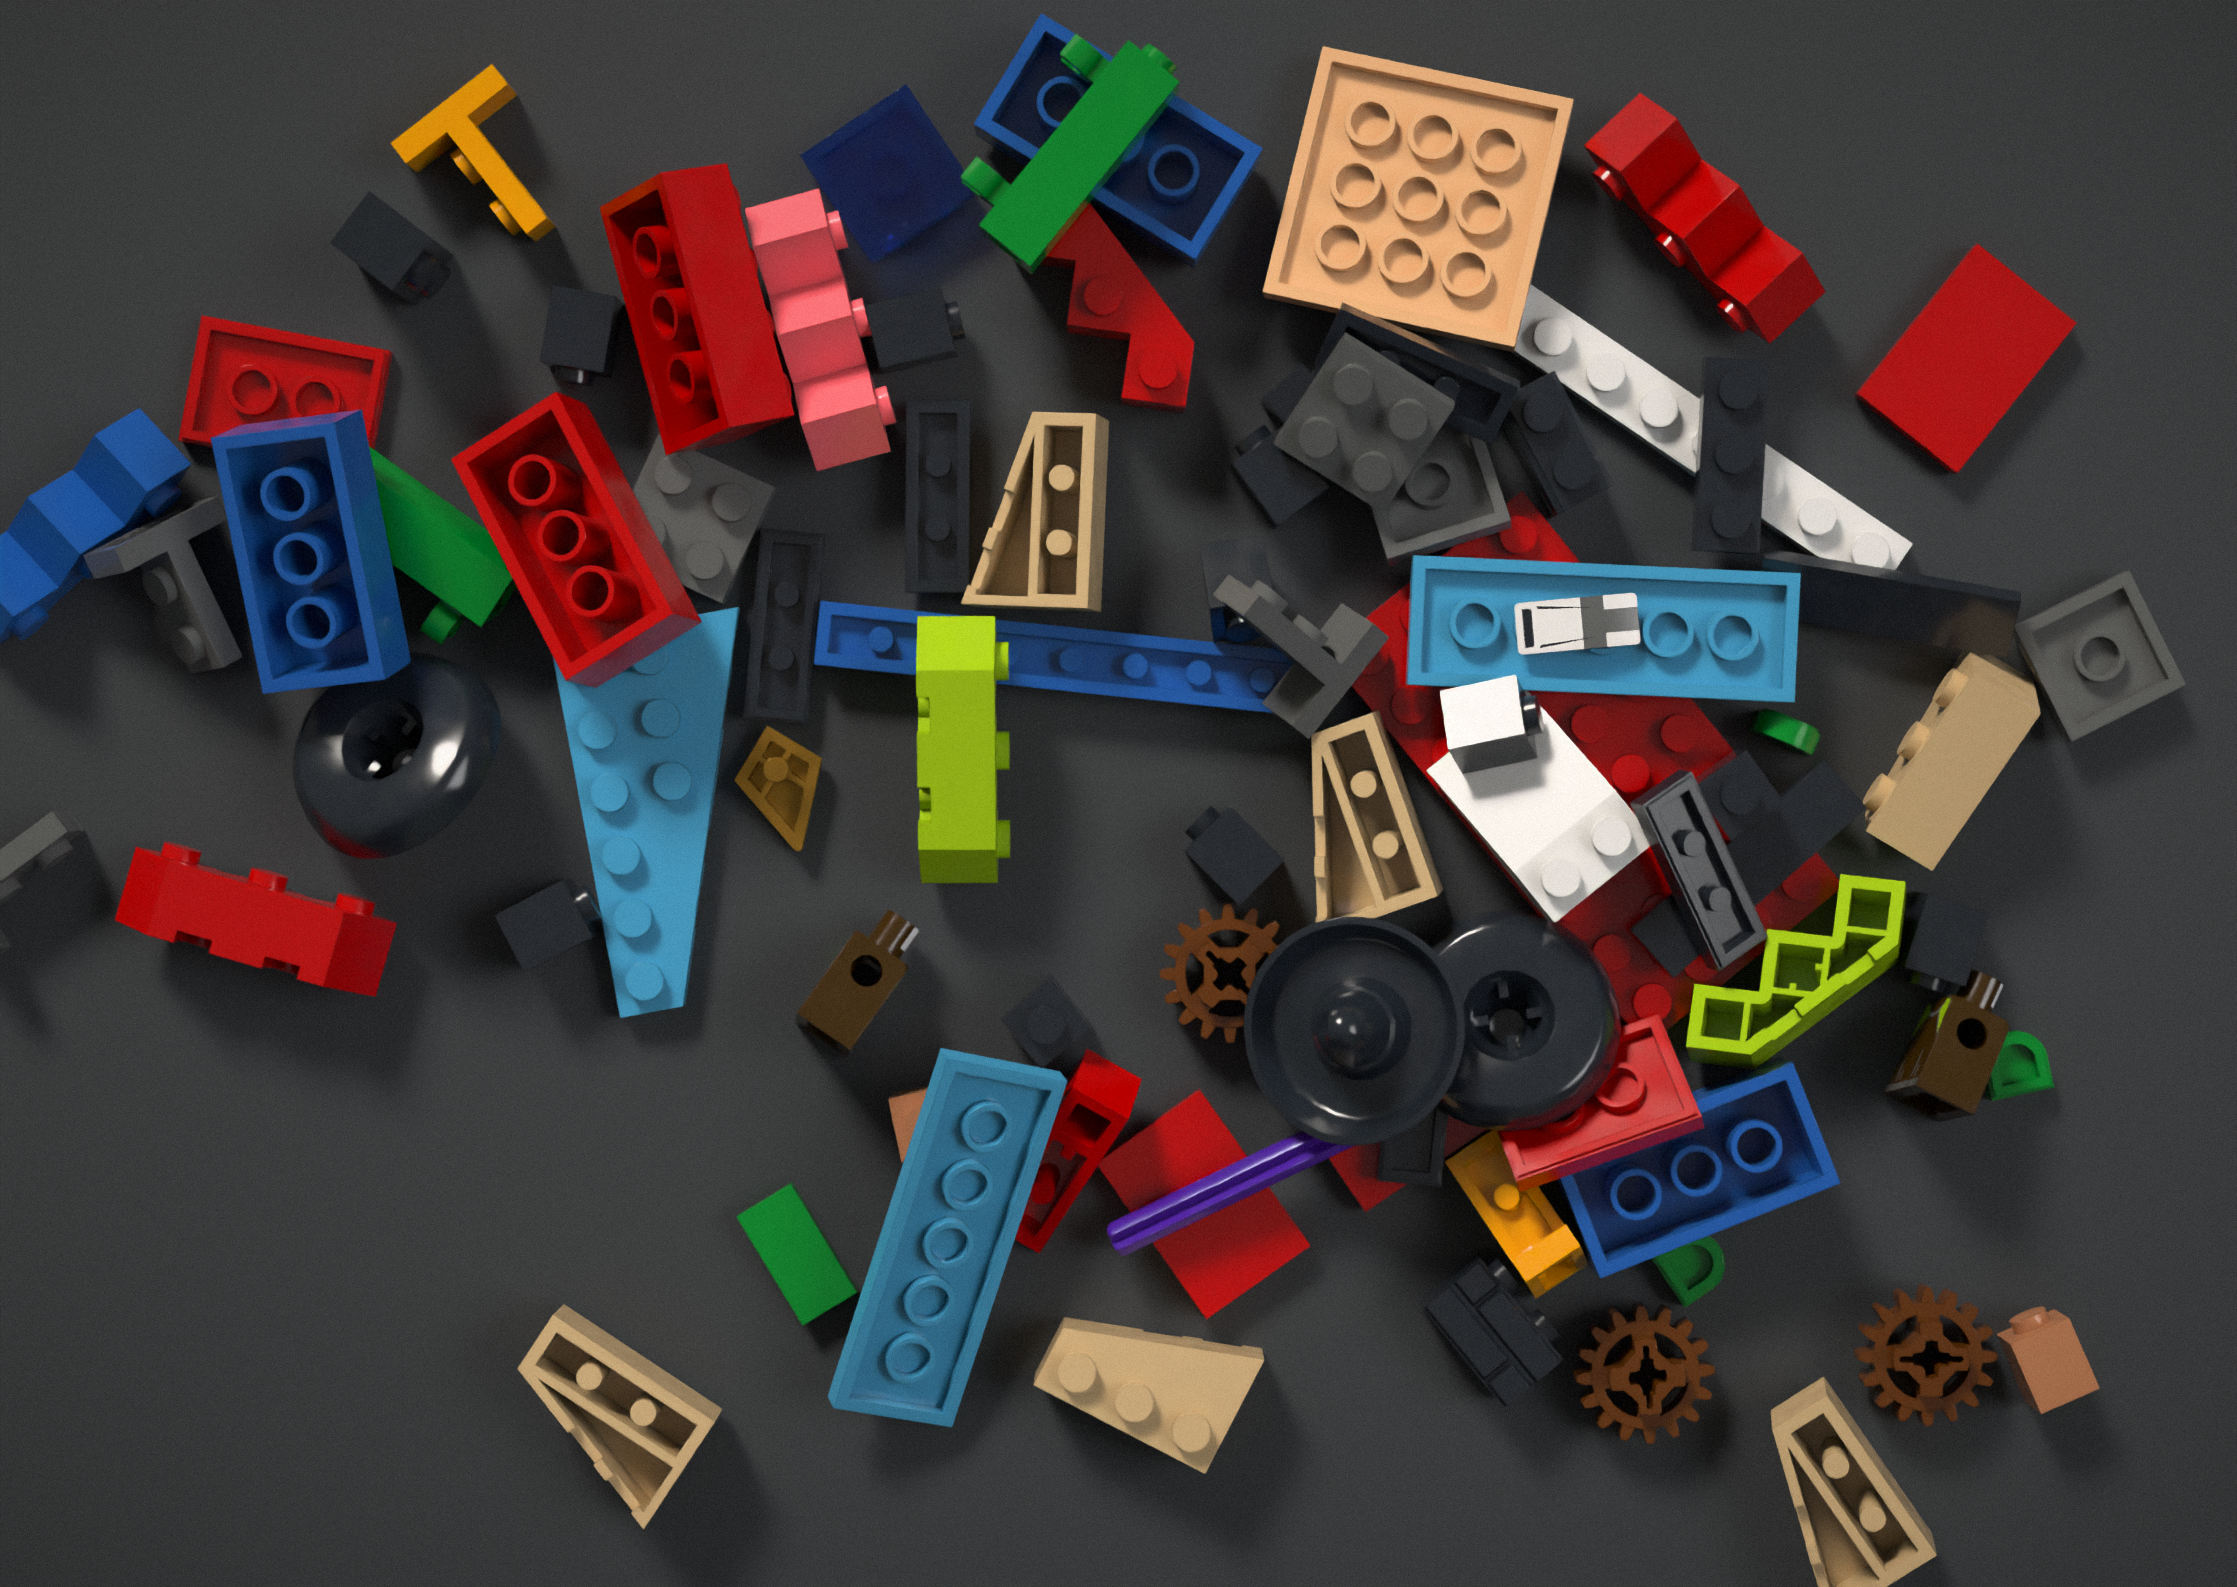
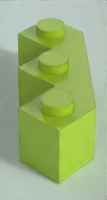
M917 616V788H919L920 806L918 854L921 883H998V858H1010V820H998L997 770H1010V732L997 731L996 713L997 681H1009V642H997L995 616Z
M1840 874L1832 937L1767 929L1768 937L1765 943L1759 992L1694 984L1686 1042L1690 1061L1755 1070L1899 962L1907 901L1906 882Z

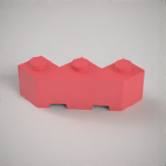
M819 189L746 208L745 212L753 250L769 296L776 334L793 383L801 425L816 471L890 452L885 426L897 422L887 386L875 388L862 341V338L872 336L863 298L851 301L838 250L849 248L839 211L826 213Z

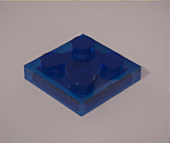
M907 84L800 155L836 211H839L840 217L872 265L977 196L962 184L960 176L963 174L964 169Z

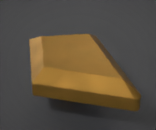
M767 726L734 781L795 851H800L803 849L823 758Z

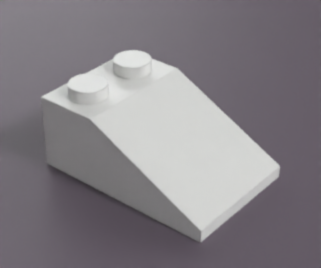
M1524 691L1527 697L1532 696L1528 691ZM1541 707L1544 733L1534 735L1537 759L1462 774L1452 755L1448 752L1429 767L1426 772L1544 918L1555 923L1650 847L1636 815Z

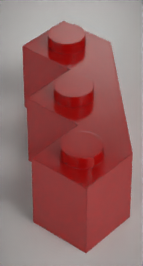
M1639 93L1584 145L1598 167L1592 173L1597 184L1613 200L1618 202L1623 199L1657 236L1654 242L1661 253L1676 267L1681 268L1684 265L1719 302L1716 309L1721 317L1738 333L1743 334L1749 329L1770 344L1826 292L1804 254L1764 226L1741 186L1704 161L1679 120L1643 94Z
M1089 203L1040 263V265L1074 269L1067 331L1073 334L1129 341L1121 405L1184 413L1195 342Z
M164 842L161 852L140 847L135 848L115 921L145 935L172 943L177 942V940L188 942L195 946L210 949V954L261 969L269 967L298 975V980L376 997L397 923L374 914L375 902L346 893H338L335 903L310 898L286 888L289 877L256 867H251L249 877L225 873L200 863L201 851L176 843Z

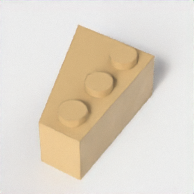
M1032 412L1004 486L1006 490L993 526L988 529L982 545L985 548L971 585H967L961 604L978 608L1101 612L1109 420L1093 413Z
M1962 651L1952 669L1938 686L1933 700L1921 721H1916L1901 741L1897 750V754L1900 756L1888 776L1881 773L1867 791L1863 799V804L1867 807L1865 812L1866 832L1933 871L2041 714L2034 680L1992 655Z
M1379 710L1314 733L1311 736L1313 816H1315L1314 874L1316 877L1317 900L1316 923L1338 917L1377 918L1437 897L1443 891V887Z
M565 1304L552 1315L517 1368L567 1433L571 1432L594 1461L593 1466L605 1481L609 1480L631 1508V1514L643 1529L722 1411V1408Z
M1064 1317L1035 1372L1033 1385L1205 1474L1265 1359L1262 1348L1233 1346L1203 1341L1201 1338L1176 1337L1145 1332L1143 1329Z
M1825 1377L1820 1378L1770 1410L1772 1431L1818 1587H1887L1937 1556L1932 1532Z

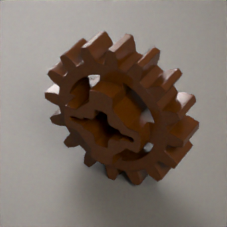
M1224 903L1221 918L1212 919L1210 913L1203 907L1198 910L1201 923L1199 927L1193 929L1183 922L1177 925L1181 936L1185 940L1181 946L1165 943L1163 951L1176 959L1175 965L1162 968L1159 971L1160 978L1172 980L1176 983V988L1170 990L1164 996L1166 1003L1171 1004L1182 1001L1186 1006L1178 1018L1182 1025L1191 1022L1197 1017L1202 1020L1200 1026L1201 1037L1207 1039L1215 1026L1223 1027L1227 1043H1234L1236 1028L1244 1026V1012L1234 1015H1223L1209 1010L1220 1000H1241L1246 1005L1248 993L1240 986L1235 987L1229 982L1221 987L1215 985L1213 982L1216 980L1218 973L1213 966V960L1206 952L1211 951L1218 959L1222 957L1229 963L1237 957L1242 959L1245 963L1240 967L1239 971L1244 979L1243 982L1250 989L1256 976L1255 964L1263 957L1266 951L1270 956L1282 942L1275 944L1272 940L1280 926L1276 921L1273 920L1260 928L1255 925L1258 915L1256 908L1250 907L1244 914L1243 919L1235 918L1232 904ZM1221 930H1237L1249 934L1238 945H1217L1208 937L1211 933ZM1190 953H1193L1202 963L1203 981L1192 993H1190L1186 982V965Z
M1919 1284L1916 1291V1299L1911 1300L1903 1290L1897 1288L1893 1290L1894 1307L1888 1309L1877 1302L1871 1306L1875 1315L1879 1318L1875 1326L1862 1323L1858 1326V1330L1870 1339L1868 1346L1853 1349V1356L1870 1365L1869 1368L1858 1375V1379L1865 1387L1879 1384L1871 1399L1881 1408L1895 1400L1893 1415L1903 1422L1911 1416L1913 1409L1916 1410L1919 1422L1924 1426H1932L1935 1411L1938 1410L1951 1422L1956 1421L1958 1416L1955 1404L1962 1400L1976 1408L1979 1402L1971 1391L1975 1384L1991 1386L1993 1380L1981 1371L1982 1363L1998 1360L1996 1352L1981 1346V1342L1988 1339L1993 1334V1331L1985 1323L1971 1324L1976 1318L1979 1309L1970 1302L1962 1304L1955 1310L1958 1294L1950 1289L1945 1288L1940 1293L1938 1299L1934 1300L1932 1288L1926 1284ZM1940 1315L1949 1318L1957 1326L1964 1341L1947 1339L1943 1335V1323L1939 1321ZM1908 1319V1325L1894 1339H1889L1895 1328ZM1925 1342L1943 1353H1937V1356L1926 1358L1924 1368L1907 1356L1924 1352ZM1886 1368L1904 1371L1908 1374V1386L1911 1388V1394L1898 1389L1894 1385ZM1956 1371H1961L1957 1379L1943 1390V1384Z
M1640 1301L1633 1303L1632 1317L1625 1319L1614 1307L1609 1309V1318L1612 1325L1605 1330L1601 1326L1591 1323L1588 1328L1597 1341L1593 1347L1578 1345L1576 1349L1577 1354L1588 1362V1368L1573 1371V1378L1577 1383L1590 1385L1591 1389L1585 1391L1579 1397L1584 1408H1593L1601 1405L1594 1419L1595 1422L1604 1429L1614 1420L1618 1421L1617 1435L1624 1441L1630 1438L1634 1428L1640 1429L1642 1437L1647 1444H1654L1656 1428L1664 1427L1673 1438L1679 1436L1676 1420L1683 1415L1688 1420L1697 1422L1700 1417L1691 1404L1695 1398L1711 1400L1712 1397L1709 1389L1700 1383V1377L1714 1374L1715 1367L1708 1361L1698 1360L1697 1357L1709 1348L1707 1341L1703 1337L1687 1340L1686 1338L1691 1333L1694 1324L1684 1316L1671 1325V1310L1662 1304L1657 1308L1653 1317H1648L1645 1306ZM1654 1332L1665 1335L1673 1340L1683 1356H1676L1675 1354L1663 1355L1657 1350V1340L1654 1337ZM1626 1336L1627 1344L1616 1357L1605 1359L1610 1349ZM1643 1351L1647 1360L1655 1369H1658V1373L1648 1375L1647 1385H1644V1393L1634 1377L1629 1375L1630 1372L1640 1370V1360L1644 1359ZM1682 1386L1677 1396L1661 1409V1401L1673 1387ZM1605 1389H1611L1612 1391L1624 1390L1631 1397L1633 1412L1624 1410L1614 1404L1607 1396Z

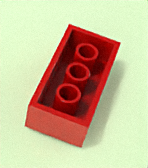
M727 163L661 172L599 207L666 456L729 444L793 416L791 385L788 377L782 370L774 340V322L771 314L765 307L757 277V259L754 251L749 247L740 213V195L737 188L732 184Z
M554 392L451 459L566 681L597 688L702 623L587 404L559 392Z

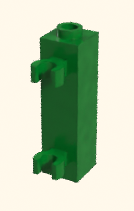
M1075 34L1059 55L1062 57L1060 62L1078 77L1088 82L1091 87L1024 170L1010 185L996 171L976 156L960 176L963 185L993 207L979 224L981 234L1029 273L1032 274L1179 93L1180 81L1172 75L1177 69L1176 65L1151 44L1147 43L1140 50L1128 40L1112 61L1109 62L1086 40Z
M369 446L392 564L441 599L429 614L420 630L442 645L448 635L453 637L466 617L482 627L498 616L516 591L517 586L488 530Z

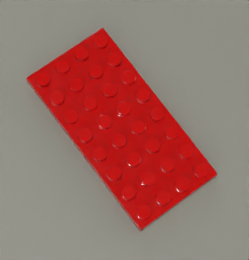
M1520 491L1506 503L1512 528L1453 546L1440 556L1581 563L1523 491ZM1409 582L1366 617L1367 620L1383 631L1389 639L1351 685V688L1371 712L1379 710L1387 732L1536 915L1544 918L1426 772L1429 767L1449 752L1440 691L1456 687L1405 685L1410 598ZM1528 691L1532 696H1537L1540 706L1616 790L1633 813L1634 811L1630 804L1632 801L1679 769L1692 771L1696 778L1733 751L1692 698ZM1648 847L1556 923L1564 926L1583 940L1604 965L1617 996L1621 1019L1626 1025L1659 1014L1665 1030H1668L1691 1011L1694 984L1721 987L1765 951L1766 939L1720 971L1707 968L1700 954L1674 978L1670 977L1628 929L1671 892L1651 847ZM1817 852L1755 906L1766 933L1767 929L1791 930L1838 891L1840 880Z

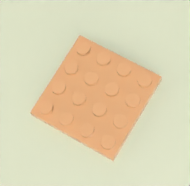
M1323 46L1263 288L1264 298L1336 314L1343 302L1400 328L1515 352L1574 99Z

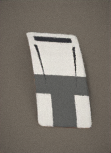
M1634 593L1517 603L1514 606L1518 652L1521 655L1636 645L1640 643L1637 596Z

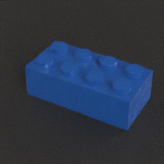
M1040 14L974 122L975 133L978 138L1024 166L1028 165L1091 87L1088 82L1078 77L1060 62L1062 58L1059 55L1075 33L1044 14ZM1088 42L1109 62L1112 61L1114 57ZM1175 96L1090 201V204L1096 210L1194 269L1259 163L1263 148L1180 97Z
M362 409L239 425L211 438L263 694L386 680L411 663Z
M1779 1057L1761 1064L1755 1070H1746L1693 1091L1692 1094L1701 1113L1704 1128L1556 1180L1589 1266L1600 1279L1841 1183L1792 1062Z

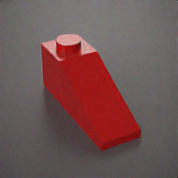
M1086 1048L1066 1079L1067 1084L1015 1237L1016 1241L1037 1253L1041 1252L1129 1120L1142 1081L1141 1078Z

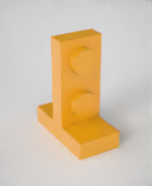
M491 64L390 144L404 162L418 173L456 143L459 148L450 154L451 158L473 185L484 179L493 190L498 199L489 206L513 236L523 229L529 237L537 242L556 226L478 127V125L517 96L502 74Z
M1491 1130L1445 1161L1447 1167L1535 1299L1588 1265L1580 1244L1567 1225H1564L1541 1189L1537 1186L1519 1192L1497 1131Z

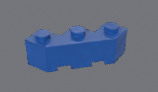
M140 408L95 434L73 470L28 496L8 530L0 535V644L14 635L20 641L33 635L49 619L50 615L47 611L84 577L86 579L93 577L83 555L138 528L149 516L157 517L161 515L181 496L182 491L177 486L192 464Z

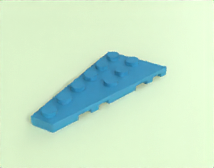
M739 607L698 614L702 623L597 688L566 681L553 657L598 902L603 917L602 923L620 1018L686 1005L700 888L702 887L705 869L704 859L708 831L711 825L724 732L723 722L733 666L734 642L740 615Z

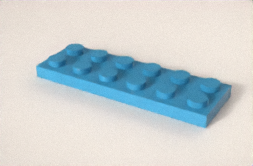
M1413 555L1411 557L1405 685L1461 687L1516 675L1524 691L1793 703L1795 702L1801 573ZM1634 593L1637 596L1640 629L1639 644L1521 655L1518 652L1514 606L1517 603Z
M940 1048L827 1396L834 1409L947 1427L953 1426L1067 1084V1080L1060 1071Z

